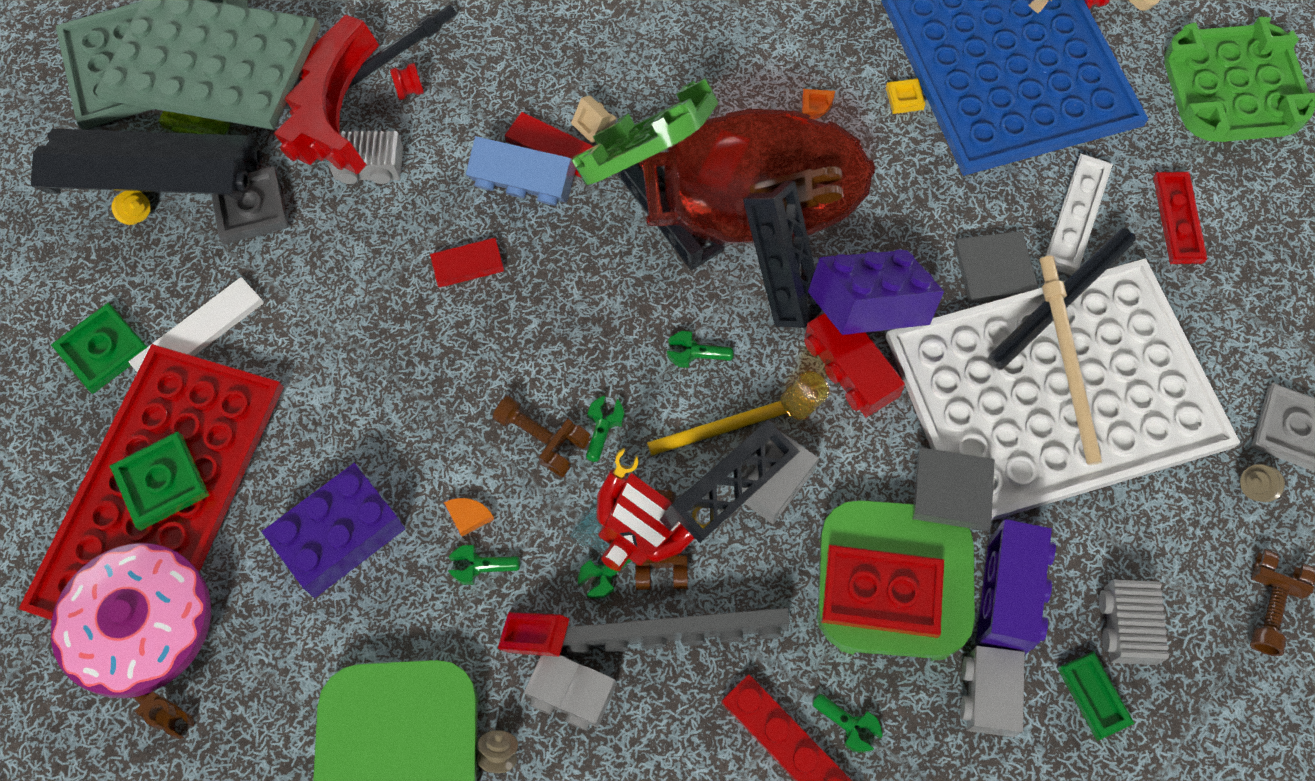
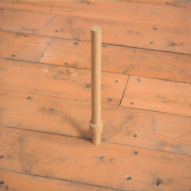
M1045 256L1040 258L1045 282L1042 290L1045 301L1050 303L1087 465L1102 463L1064 302V298L1067 296L1063 281L1059 280L1054 256Z

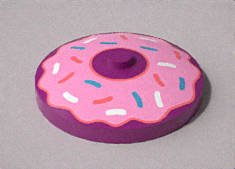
M146 543L129 544L102 553L84 565L72 577L62 591L55 606L51 622V644L58 665L70 680L92 693L110 698L137 697L165 686L178 677L191 664L206 639L211 620V600L206 582L199 571L186 558L160 545Z

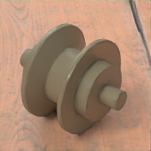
M1256 464L1248 467L1243 472L1240 486L1248 498L1254 501L1271 502L1282 495L1285 488V480L1281 472L1276 468Z
M501 730L490 731L481 736L478 742V765L490 773L510 771L517 762L518 741L516 737L509 732Z

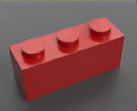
M825 313L807 323L804 343L808 351L814 357L818 355L825 364L824 368L827 376L833 383H840L846 391V400L853 410H860L865 418L901 396L905 382L866 332L842 335Z

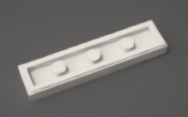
M1080 154L1046 256H1054L1058 271L1073 275L1079 269L1110 175L1112 163Z
M240 277L152 344L195 356L264 302L246 281ZM150 346L128 361L136 372H138Z

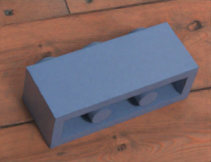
M475 136L466 176L475 181V187L494 191V187L498 186L506 188L505 193L508 195L525 198L526 193L538 196V202L556 206L557 201L567 203L576 167L572 159Z

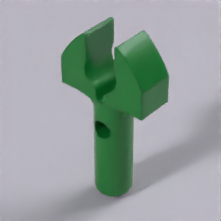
M680 331L668 339V345H682L686 348L682 353L667 351L668 359L678 367L689 368V363L696 358L731 361L734 356L732 347L697 344L692 339V332Z
M605 396L596 399L590 404L587 415L596 424L586 453V459L591 462L599 461L609 430L615 426L622 427L625 413L619 399L616 401L614 412L608 415L606 419H604L601 412L606 402Z
M462 545L449 555V559L451 561L468 560L473 565L468 566L467 569L462 571L448 570V572L462 585H474V578L481 572L518 571L521 564L517 556L480 557L475 553L474 545Z
M628 559L627 562H626V563L624 564V566L622 567V569H623L626 565H628L632 560ZM589 560L581 566L578 586L581 587L590 577L601 576L600 584L589 591L587 597L592 599L606 598L614 591V587L611 585L612 577L619 571H614L605 564L594 565Z
M818 694L814 698L812 706L845 730L847 741L844 745L857 753H866L874 750L872 746L859 738L858 731L855 729V727L858 729H869L872 734L881 739L883 736L881 726L874 715L866 711L864 716L853 717L823 694Z

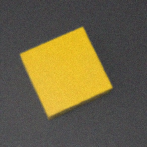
M918 78L887 82L886 91L892 114L924 110L926 104Z

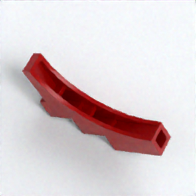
M345 14L311 47L300 72V83L285 97L286 102L291 107L289 111L291 117L274 132L282 143L280 146L281 151L290 160L296 161L298 159L311 165L316 159L320 161L326 159L337 169L343 170L345 168L357 175L367 166L350 141L342 137L340 133V111L347 89L362 64L379 46L363 20Z

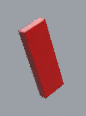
M523 112L520 113L504 135L506 142L512 145L571 159L594 147ZM576 169L574 175L581 178L580 174Z
M1156 172L1153 180L1170 264H1204L1208 258L1190 172Z

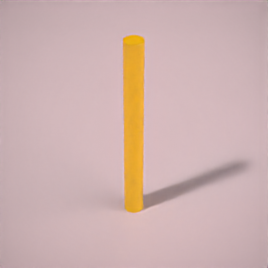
M783 400L647 442V446L651 456L784 415L787 413Z

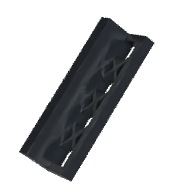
M653 156L617 173L627 189L691 271L724 251L722 243ZM647 165L655 173L653 182H650L641 171ZM657 190L668 191L673 195L672 206L666 203ZM675 213L688 215L692 220L691 228L687 229ZM694 237L707 239L713 247L703 253L702 247Z
M785 181L772 193H750L743 199L774 325L776 327L805 328L807 323L812 321L822 309L808 293L815 272V266L795 181ZM784 197L787 202L786 212L782 200ZM793 232H794V236H795V238H794V243L792 242V234H793ZM800 264H801V266H802L801 276H800V272H799ZM808 296L811 304L809 307L807 305Z
M767 420L672 503L660 518V521L669 531L680 522L701 543L800 451ZM770 440L785 454L781 459L765 457V445ZM745 464L758 465L759 479H742L741 467ZM766 466L771 467L768 471H766ZM721 485L734 486L735 501H718L717 489ZM742 487L748 488L746 491L742 493ZM696 507L710 508V523L704 529L690 515ZM718 509L724 510L718 515Z

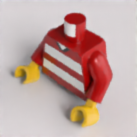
M625 448L616 453L615 463L617 467L615 470H610L597 494L596 519L602 525L598 535L610 544L602 555L601 560L614 571H620L628 559L641 566L647 559L652 562H660L680 554L695 539L680 522L669 531L660 521V518L672 504L670 500L631 473L628 477L625 476L626 473L634 471L638 466L637 455L634 458V462L629 466H624L620 463L619 460ZM696 507L692 512V517L702 528H705L710 521L706 523L699 521L697 512L702 507Z

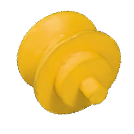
M123 191L113 199L111 209L114 217L119 222L126 225H134L148 217L150 202L140 191Z

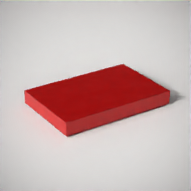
M829 545L821 623L939 638L941 635L944 559Z

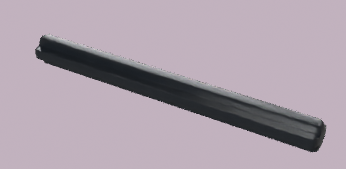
M1121 228L1064 282L1067 294L1064 298L1066 308L1133 245V242L1136 240L1134 233H1131L1128 228ZM1044 301L990 353L988 361L997 370L1004 369L1054 321L1050 303Z

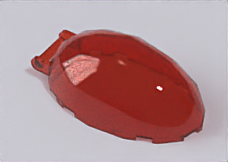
M745 109L729 112L725 116L706 120L698 130L669 147L667 152H659L639 162V166L643 167L649 215L646 216V224L648 226L680 225L692 235L720 245L755 247L743 199L750 194V186L752 184L808 169L817 170L831 166L839 167L842 170L841 180L828 185L817 184V188L832 185L840 186L843 189V197L832 203H818V205L801 209L807 235L810 236L846 219L869 195L872 175L875 173L876 166L873 160L868 159L860 144L861 140L835 122H820L810 119L808 114L789 110ZM656 166H665L666 197L670 212L662 213Z

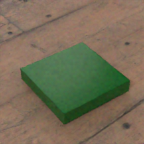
M109 302L51 344L92 394L129 368L131 365L128 361L147 348L144 342Z
M178 431L109 465L133 523L140 531L210 496L184 437Z

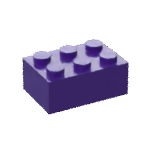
M898 249L889 252H867L852 255L838 254L836 256L820 257L808 293L842 335L930 325L944 290L937 284L932 275L916 261L910 252Z
M353 463L261 532L302 588L315 599L404 531L405 527L358 466Z
M1004 519L989 538L975 647L982 646L1022 651L1026 655L1040 641L1045 640L1048 630V618L1043 617L1044 603H1048L1052 591V580L1047 579L1048 565L1051 566L1053 564L1056 553V543L1051 542L1052 528Z

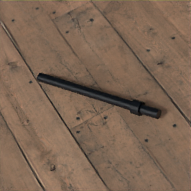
M448 5L432 17L427 15L417 22V27L365 61L352 79L348 89L425 36L430 38L436 34L440 26L456 16L454 8Z

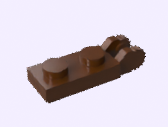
M836 166L817 170L808 169L752 184L750 186V193H772L785 181H795L801 209L818 205V203L828 204L843 197L842 187L832 185L817 188V184L828 185L841 180L842 170ZM784 197L782 200L786 212L787 202Z

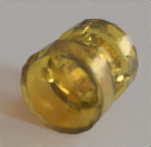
M805 371L800 374L794 383L782 393L781 404L784 410L793 418L800 420L808 418L816 410V407L820 406L828 398L830 390L827 381L813 371Z

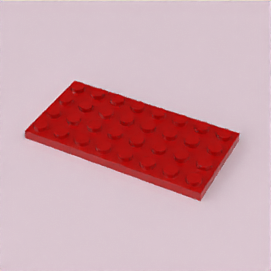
M151 344L18 609L52 621L57 601L72 577L92 559L111 549L124 545L146 543L167 547L186 558L200 572L284 388L283 385L276 380ZM178 431L184 437L210 496L140 531L133 523L109 465Z

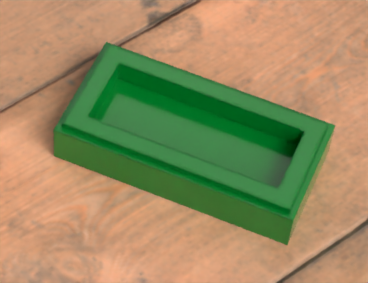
M1094 651L1057 668L1097 741L1135 724Z

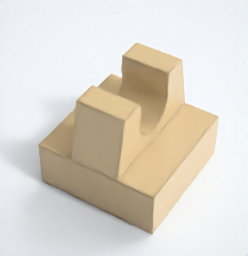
M586 96L581 98L571 124L591 143H595L593 136L597 132L614 125L617 118L613 114H609L604 109V106L600 102L598 103L592 96Z

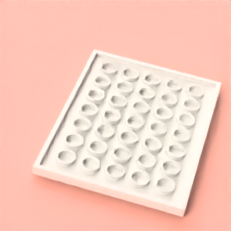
M1146 258L1107 269L1066 308L1101 454L1102 463L1087 465L1054 321L1004 369L997 370L988 361L990 353L1045 301L1042 288L932 319L930 325L887 331L885 337L931 449L995 459L992 521L1233 449L1240 444Z

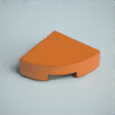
M803 89L801 121L814 120L828 112L833 104L835 91Z
M456 498L444 502L461 536L494 520L488 508L478 501L468 498Z

